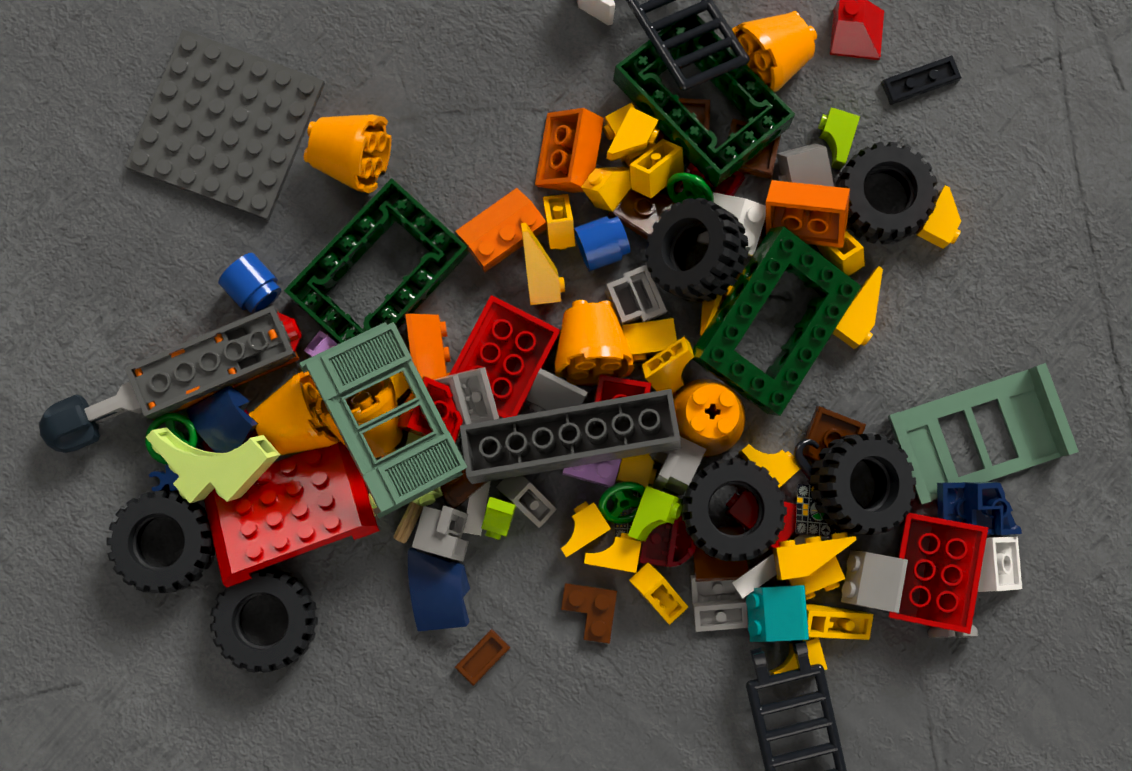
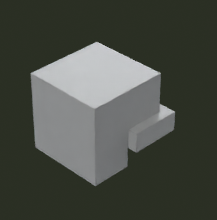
M811 144L777 153L781 175H778L779 181L834 187L826 146Z
M647 265L623 274V278L606 284V297L608 301L613 303V308L621 327L622 325L640 321L646 322L667 313L657 286L651 278V272L647 269Z
M680 436L682 448L657 452L653 460L663 465L651 488L662 491L665 487L683 496L694 477L706 449Z
M424 506L412 548L463 562L469 541L462 540L461 537L468 514L447 506H443L442 511Z

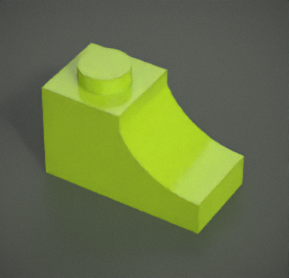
M831 107L826 115L822 114L818 129H821L819 138L824 139L831 149V167L841 170L846 164L860 116Z
M646 486L628 536L646 541L648 535L657 526L663 523L674 524L675 519L677 520L682 512V499Z
M489 497L481 529L486 530L485 536L500 540L501 535L507 537L516 505Z

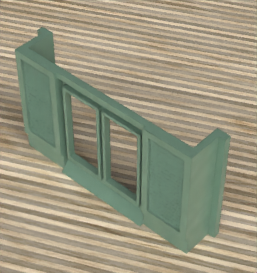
M384 322L299 363L303 373L309 372L377 506L373 509L377 519L463 475L462 470L466 469L467 465L450 432L447 430L394 322L388 325ZM402 372L415 398L358 426L345 399ZM419 406L432 432L376 460L363 433Z
M1046 363L888 415L895 440L899 445L898 448L904 449L908 455L907 462H912L914 468L912 476L916 477V485H913V490L916 492L915 495L920 505L937 499V483L988 482L1059 457L1079 452ZM996 399L1017 458L992 466L971 407ZM959 411L964 413L984 468L958 477L938 422V418Z

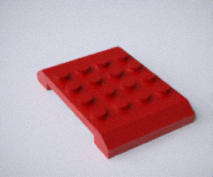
M341 441L329 447L307 450L273 463L241 498L227 502L216 493L214 488L204 499L222 583L226 588L252 579L251 573L332 542L351 535L354 540L380 531L367 486L347 447Z

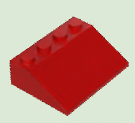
M491 295L449 375L485 367L499 419L518 416L526 403L527 396L540 368H544L554 349L561 330Z
M913 513L906 515L899 558L908 560L899 613L889 612V618L970 634L988 527Z

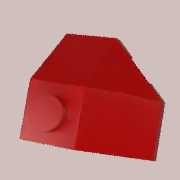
M423 376L422 380L447 430L450 432L454 442H456L463 419L460 412L456 410L451 398L453 396L449 386ZM413 393L409 395L405 403L415 398ZM419 406L401 414L399 417L398 428L422 437L432 432Z

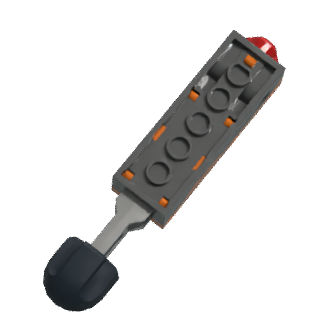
M274 306L263 309L126 367L125 370L130 381L122 384L117 394L111 398L89 406L82 396L76 394L54 403L44 412L39 422L40 436L48 447L58 452L68 453L98 442L100 438L98 423L126 411L137 414L143 413L144 417L154 421L156 418L167 413L183 410L229 385L233 388L300 360L296 352L302 337L300 328L295 319L281 314Z

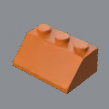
M585 108L547 113L535 186L571 193L584 192L581 186L596 168L604 118Z
M772 180L766 199V235L770 228L784 226L806 244L843 248L849 211L850 188Z
M516 188L457 229L455 233L468 247V251L482 270L487 272L523 246L521 223H527L536 237L547 229V222L532 201Z
M405 314L410 355L421 378L426 376L434 380L449 376L450 372L447 373L446 362H451L449 347H444L443 337H447L446 322H441L439 315Z

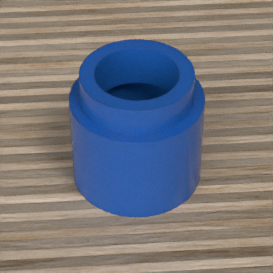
M605 216L574 228L579 251L589 272L622 260L623 255L631 252L626 232L618 216L611 219Z
M254 253L245 254L233 262L223 272L218 281V284L242 310H248L251 314L269 307L281 293V288L277 285L278 279Z

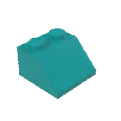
M805 585L754 588V591L746 596L750 642L809 639Z

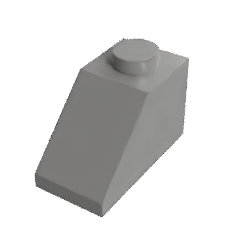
M523 476L505 478L496 487L538 528L557 510Z

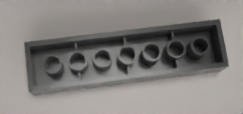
M672 389L460 426L464 461L467 465L466 476L472 484L682 448Z

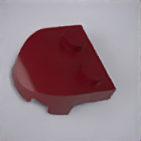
M682 516L677 520L675 519L674 524L663 523L651 531L646 541L641 542L638 563L675 567L686 562L694 554L696 545L685 530L686 526L684 521H682Z

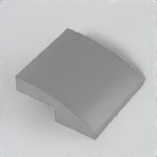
M485 367L434 379L449 386L456 410L460 412L463 419L462 425L499 418Z
M690 575L696 632L748 628L745 597H741L732 584L735 580L695 582V575Z

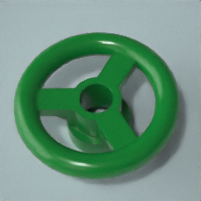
M676 173L667 181V193L675 204L677 202L683 204V200L689 198H704L714 202L712 190L699 175ZM682 180L684 189L676 194L674 184Z
M167 413L156 418L147 429L146 436L166 422V427L175 436L196 448L197 431L191 420L184 415ZM174 421L182 423L187 428L189 442L184 433L175 429ZM145 436L146 448L151 457L159 463L168 465L166 460L153 450L152 444Z
M631 481L612 485L600 497L599 511L606 520L612 523L624 524L632 522L637 510L629 515H619L623 510H627L630 507H639L642 498L633 496L631 490H635L643 496L645 487ZM610 497H612L614 502V508L611 512L607 510L606 506Z

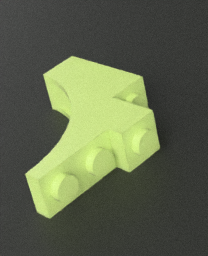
M167 427L152 430L146 436L147 440L152 444L153 450L166 460L169 468L174 473L179 475V478L173 484L179 490L180 496L183 499H187L189 503L204 500L214 488L216 493L227 502L241 498L281 455L264 435L249 438L240 447L227 453L207 452L192 447L180 440Z

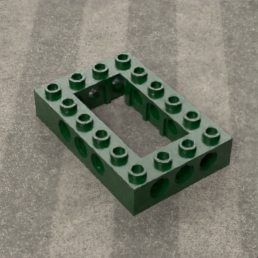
M695 15L661 30L658 34L662 41H665L698 27L705 22L698 15ZM712 31L668 51L673 59L676 60L722 39ZM650 40L615 66L613 82L643 113L658 119V129L672 143L683 148V155L715 188L790 127L795 113L747 64L710 80L748 119L747 124L735 134L731 133L728 140L715 149L717 144L716 135L712 131L709 132L696 119L697 115L694 112L691 114L679 101V97L673 95L661 83L662 79L659 75L667 70V67ZM727 48L694 64L701 72H704L737 56L731 48Z
M391 178L284 291L339 343H342L384 322L387 325L394 322L398 329L406 321L405 314H412L469 254L468 247ZM396 221L430 253L425 254L420 259L421 263L408 276L405 275L402 278L403 282L390 295L387 294L384 297L385 301L372 314L369 313L365 317L364 328L362 329L348 313L346 314L326 294Z
M784 226L770 228L743 273L738 278V281L693 348L694 358L692 360L765 413L781 416L862 286ZM786 271L796 275L805 282L804 285L807 288L812 287L823 297L814 298L807 305L809 307L800 323L795 324V330L788 342L781 346V353L774 364L769 366L766 373H764L734 350Z

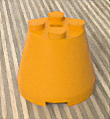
M796 11L743 22L732 28V31L749 55L750 61L747 65L774 93L782 88L815 53L814 40L817 39V33L812 26L806 24Z
M369 114L321 117L316 122L311 121L307 129L309 141L308 147L304 152V161L310 163L313 168L357 191L372 193L378 188L376 181L381 172H386L389 163L391 135H388L386 132L388 120L383 116Z
M576 300L572 303V307L564 312L554 364L557 377L566 378L567 382L573 385L592 386L598 385L600 375L625 378L633 372V356L611 301L588 303L586 300Z
M302 371L294 375L254 411L249 413V416L258 423L255 428L258 436L264 435L281 455L329 447L340 442L321 421L316 412V403L320 394L308 371L305 373Z
M390 377L345 399L358 426L398 407L394 384ZM320 396L316 403V412L321 421L345 445ZM400 416L363 433L375 458L384 457L396 451L395 447L403 437L402 429L397 427Z
M698 379L684 385L674 395L673 401L679 434L681 437L705 448L706 451L703 457L716 456L729 450L741 437L745 426V409L738 394L727 384L714 379ZM710 409V412L714 415V418L710 419L709 414H706L705 410Z

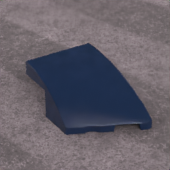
M231 385L199 401L186 410L197 432L215 453H227L240 447L248 441L258 425L254 419L244 412L250 401Z
M937 483L938 518L988 527L987 535L1022 534L1020 526L1016 525L1012 517L1011 511L1013 510L1010 503L1005 499V492L1001 483Z
M410 548L408 550V578L417 631L466 627L470 621L463 597L470 590L464 565L455 561H447L437 555L429 556L417 552L416 548Z

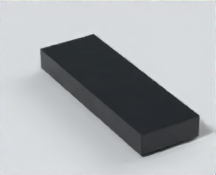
M951 55L884 79L881 84L889 104L893 105L960 81L962 77Z

